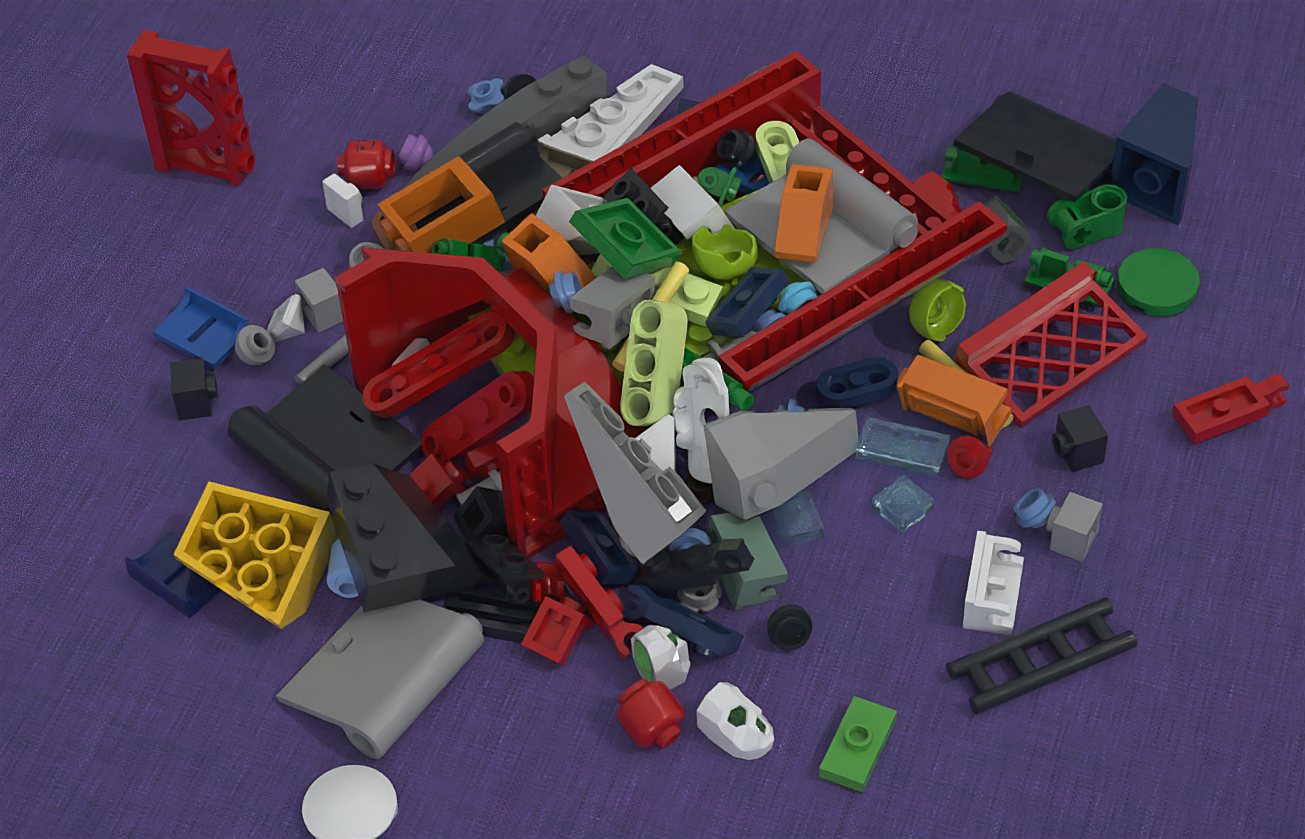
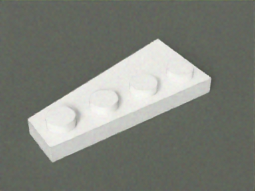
M653 64L649 65L616 87L617 93L606 99H598L590 105L588 113L579 119L571 117L561 124L562 130L552 137L546 134L538 139V152L541 153L542 145L546 144L592 161L597 160L641 136L684 88L683 76Z

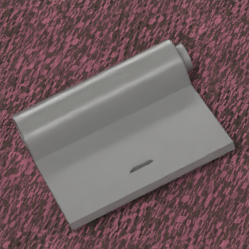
M809 138L799 142L790 152L784 176L724 210L731 223L740 230H746L756 238V242L775 257L782 192L791 165L798 164L833 169L834 208L817 262L777 258L806 282H811L821 294H824L899 248L909 246L915 240L918 233V218L815 140Z
M414 600L364 612L361 606L287 683L276 697L283 704L341 726L350 742L360 752L372 759L378 760L483 646L485 641L482 634L483 627L470 614H460L422 600Z

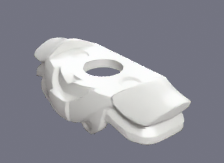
M700 358L683 368L684 386L678 388L674 395L675 408L673 410L675 430L678 434L676 443L678 447L688 449V469L690 474L696 480L711 484L712 480L703 426L706 425L704 412L706 408H710L717 414L719 419L728 416L729 397L720 364L712 358Z

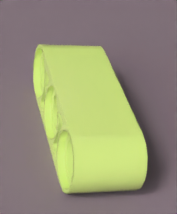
M643 300L633 310L620 403L623 419L630 425L651 427L667 414L673 417V410L675 408L674 395L677 389L680 388L688 325L687 314L679 304L657 300ZM659 316H661L660 325H658ZM655 358V367L653 369V361ZM648 403H650L649 413H648Z

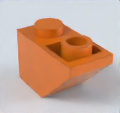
M798 164L791 165L782 192L775 258L817 262L834 208L833 169Z
M532 213L502 240L512 268H522L550 295L549 285L555 282L554 274L556 272L564 271L565 274L575 272L582 288L597 278L562 235Z

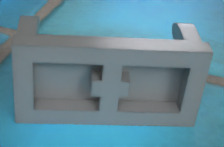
M611 266L570 297V309L578 314L587 315L592 322L591 326L579 322L573 326L574 331L580 336L602 343L604 348L611 349L629 334L631 316L637 304L643 300H652L655 295V276L645 273L624 279Z

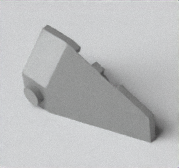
M583 382L567 393L564 398L614 529L620 535L621 545L631 556L637 557L643 564L682 535L706 512V509L670 466L662 471L651 460L649 454L652 448L642 438L638 441L635 438H629L623 432L624 423L621 417L586 382Z
M852 408L809 409L806 412L774 410L771 413L738 411L703 425L715 505L743 520L782 505L860 449L856 410Z

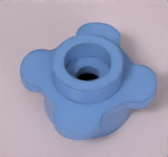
M494 78L491 81L485 80L470 86L468 89V94L471 96V102L468 105L469 109L472 112L484 115L505 100L501 89L504 87L503 81L499 78Z

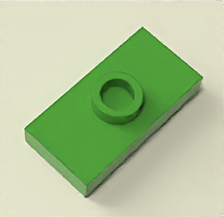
M853 696L819 767V777L863 793L895 725L897 711Z

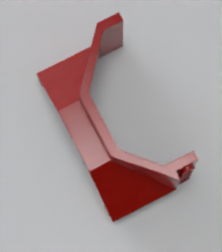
M361 248L364 261L335 277L356 389L363 394L368 382L392 367L393 362L415 338L427 339L431 344L467 323L469 316L491 307L536 351L531 417L524 426L496 442L509 540L530 559L567 536V533L560 525L567 510L605 512L607 510L564 396L583 382H586L621 417L624 423L623 432L629 438L638 437L646 429L644 426L630 425L623 419L620 406L622 387L597 342L580 336L574 331L573 326L579 322L570 313H566L563 307L557 308L551 295L522 268L498 272L484 258Z

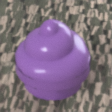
M409 134L396 162L404 165L403 169L408 172H417L434 156L433 149L428 144L426 137L419 134L417 138Z

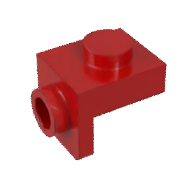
M433 454L426 458L409 475L437 509L454 494H461L469 489L465 483L468 475L455 461L450 459L446 463Z

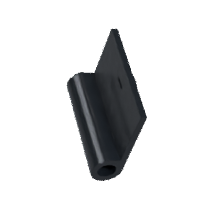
M1008 91L1004 95H998L993 104L962 131L953 142V146L1074 203L1102 176L1111 180L1116 145L1115 138L1012 91Z
M515 122L459 155L492 192L505 220V223L470 244H481L538 210L544 200L542 189L562 179L537 154L534 147L539 145V142L527 124L522 127L518 122ZM462 195L416 222L417 228L424 227L466 200Z
M325 364L268 413L263 412L255 405L245 406L236 410L229 419L227 430L228 437L303 500L313 508L330 512L326 501L329 472L370 463L398 472L422 450V440L394 418H380L372 413L363 403V394Z

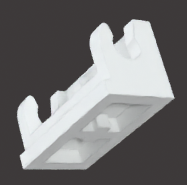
M680 165L651 187L669 207L665 214L687 240L701 226H706L710 233L719 232L724 224H729L732 229H735L718 203Z
M977 531L965 600L963 628L1012 636L1024 557L1004 554L1000 551L1020 552L1021 543L1017 540L986 535L984 531Z

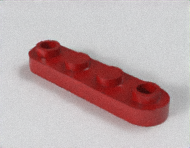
M494 310L484 312L372 378L364 389L363 403L376 416L390 418L504 352L513 341L514 329Z
M525 370L506 372L429 424L423 433L421 441L422 450L428 458L433 454L446 463L450 459L456 462L468 452L476 449L531 413L534 387L533 375Z

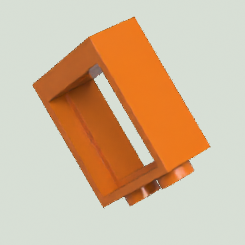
M457 156L377 204L384 217L379 224L390 242L395 241L399 251L432 254L431 248L433 243L442 238L468 242L470 244L505 223L492 192L460 156ZM461 195L466 200L414 233L409 228V226Z

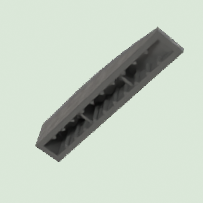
M583 54L529 84L463 130L433 156L404 185V188L515 122H518L522 127L527 124L534 132L537 140L546 134L552 137L562 130V123L571 117L579 119L590 111L592 103L600 98H609L607 73Z

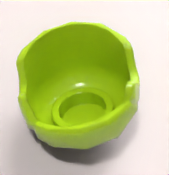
M724 224L717 233H710L706 226H701L691 236L695 262L698 268L710 278L726 280L738 277L748 272L758 259L756 238L746 230L732 229L729 224Z
M936 279L916 291L911 297L908 308L909 321L914 330L924 338L944 342L946 336L954 332L964 319L966 309L964 289L949 280Z

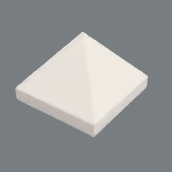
M297 294L292 295L274 311L267 328L274 342L305 333L301 296Z

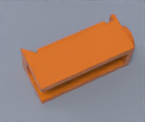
M921 355L916 356L909 368L906 367L902 370L897 380L896 387L903 410L907 411L910 406L911 410L973 435L978 436L981 434L984 436L987 446L992 445L1012 413L1010 407L1002 404L1008 395L1007 388Z

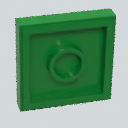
M629 198L576 210L569 220V223L624 279L672 266L682 255L681 251Z

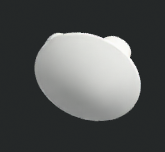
M362 765L341 766L324 773L309 787L302 804V815L305 825L316 839H376L385 832L398 813L397 797L391 782L381 772Z

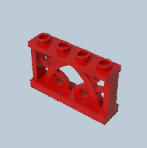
M143 30L126 56L155 170L169 173L172 168L230 180L231 185L240 186L246 175L253 171L256 158L255 153L251 149L249 140L250 128L245 121L243 111L244 100L239 92L237 67L233 64L231 50L222 47L218 51L160 39L158 32ZM189 69L200 72L194 77L189 74ZM204 73L207 75L208 82L203 77ZM177 85V91H172L173 87ZM186 92L199 101L214 117L210 124L199 130L190 117L176 109L175 103L180 101Z

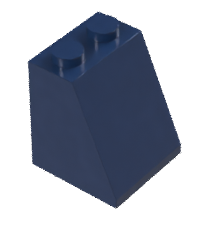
M1163 83L1117 136L1110 185H1115L1125 191L1127 203L1179 225L1183 218L1192 167L1198 98Z

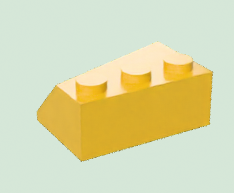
M208 481L173 555L176 560L282 629L306 613L329 562L331 545L338 536L330 512Z

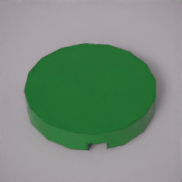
M1147 248L1132 253L1123 260L1117 276L1118 293L1124 302L1133 309L1134 305L1144 309L1143 313L1151 316H1171L1184 312L1190 307L1191 302L1196 299L1200 286L1199 272L1193 263L1180 253L1163 248Z

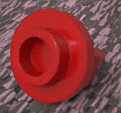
M961 436L949 445L947 461L950 468L958 476L967 479L975 478L987 469L993 448L990 446L986 447L976 437Z
M548 561L535 562L545 574L542 578L532 579L531 599L539 601V606H541L545 596L555 601L565 596L564 578L554 568L555 564Z

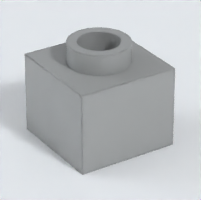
M324 268L295 280L297 294L301 296L302 311L318 333L343 322L336 281H333Z
M1069 492L1062 507L1055 505L1049 516L1046 530L1052 532L1049 550L1083 562L1099 531L1103 504Z

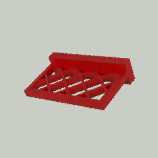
M1085 261L958 344L955 363L968 374L1007 388L1008 395L1002 404L1011 408V414L1014 416L1013 421L1020 428L1147 342L1148 335L1093 280L1095 271ZM1091 296L1102 308L1101 316L1078 313L1079 303ZM1053 321L1070 322L1071 336L1047 334V326ZM1077 324L1101 326L1100 341L1076 338ZM1107 327L1123 329L1131 339L1124 344L1106 342ZM1021 342L1039 343V358L1015 355L1016 346ZM1046 344L1070 347L1069 362L1045 359ZM1075 348L1099 351L1098 361L1093 365L1074 363ZM990 363L1009 365L1008 380L991 378L982 368ZM1014 366L1038 368L1037 383L1014 381ZM1044 369L1068 372L1067 382L1062 386L1043 384ZM1012 391L1036 394V403L1023 412L1012 401Z

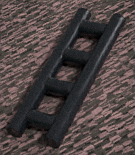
M1104 597L946 664V669L952 680L968 675L979 694L969 698L970 707L977 715L1137 647V639L1130 630L1119 635L1114 634L1103 618L1113 613L1111 602L1108 598ZM1086 625L1098 643L1076 652L1064 634ZM1047 641L1059 660L1037 669L1025 650ZM1007 658L1019 677L997 686L984 667Z

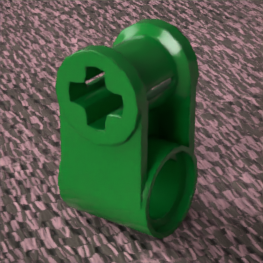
M1102 185L1087 191L1075 203L1066 198L1056 201L1048 210L1047 220L1053 227L1059 229L1065 247L1070 250L1080 249L1088 244L1121 234L1125 225L1127 195L1120 187Z

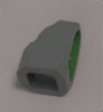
M994 196L984 205L1007 223V231L999 241L987 250L1001 263L1015 261L1031 246V232L1005 202Z

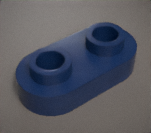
M871 357L827 369L817 379V399L826 408H852L887 398L897 389V367L888 359Z

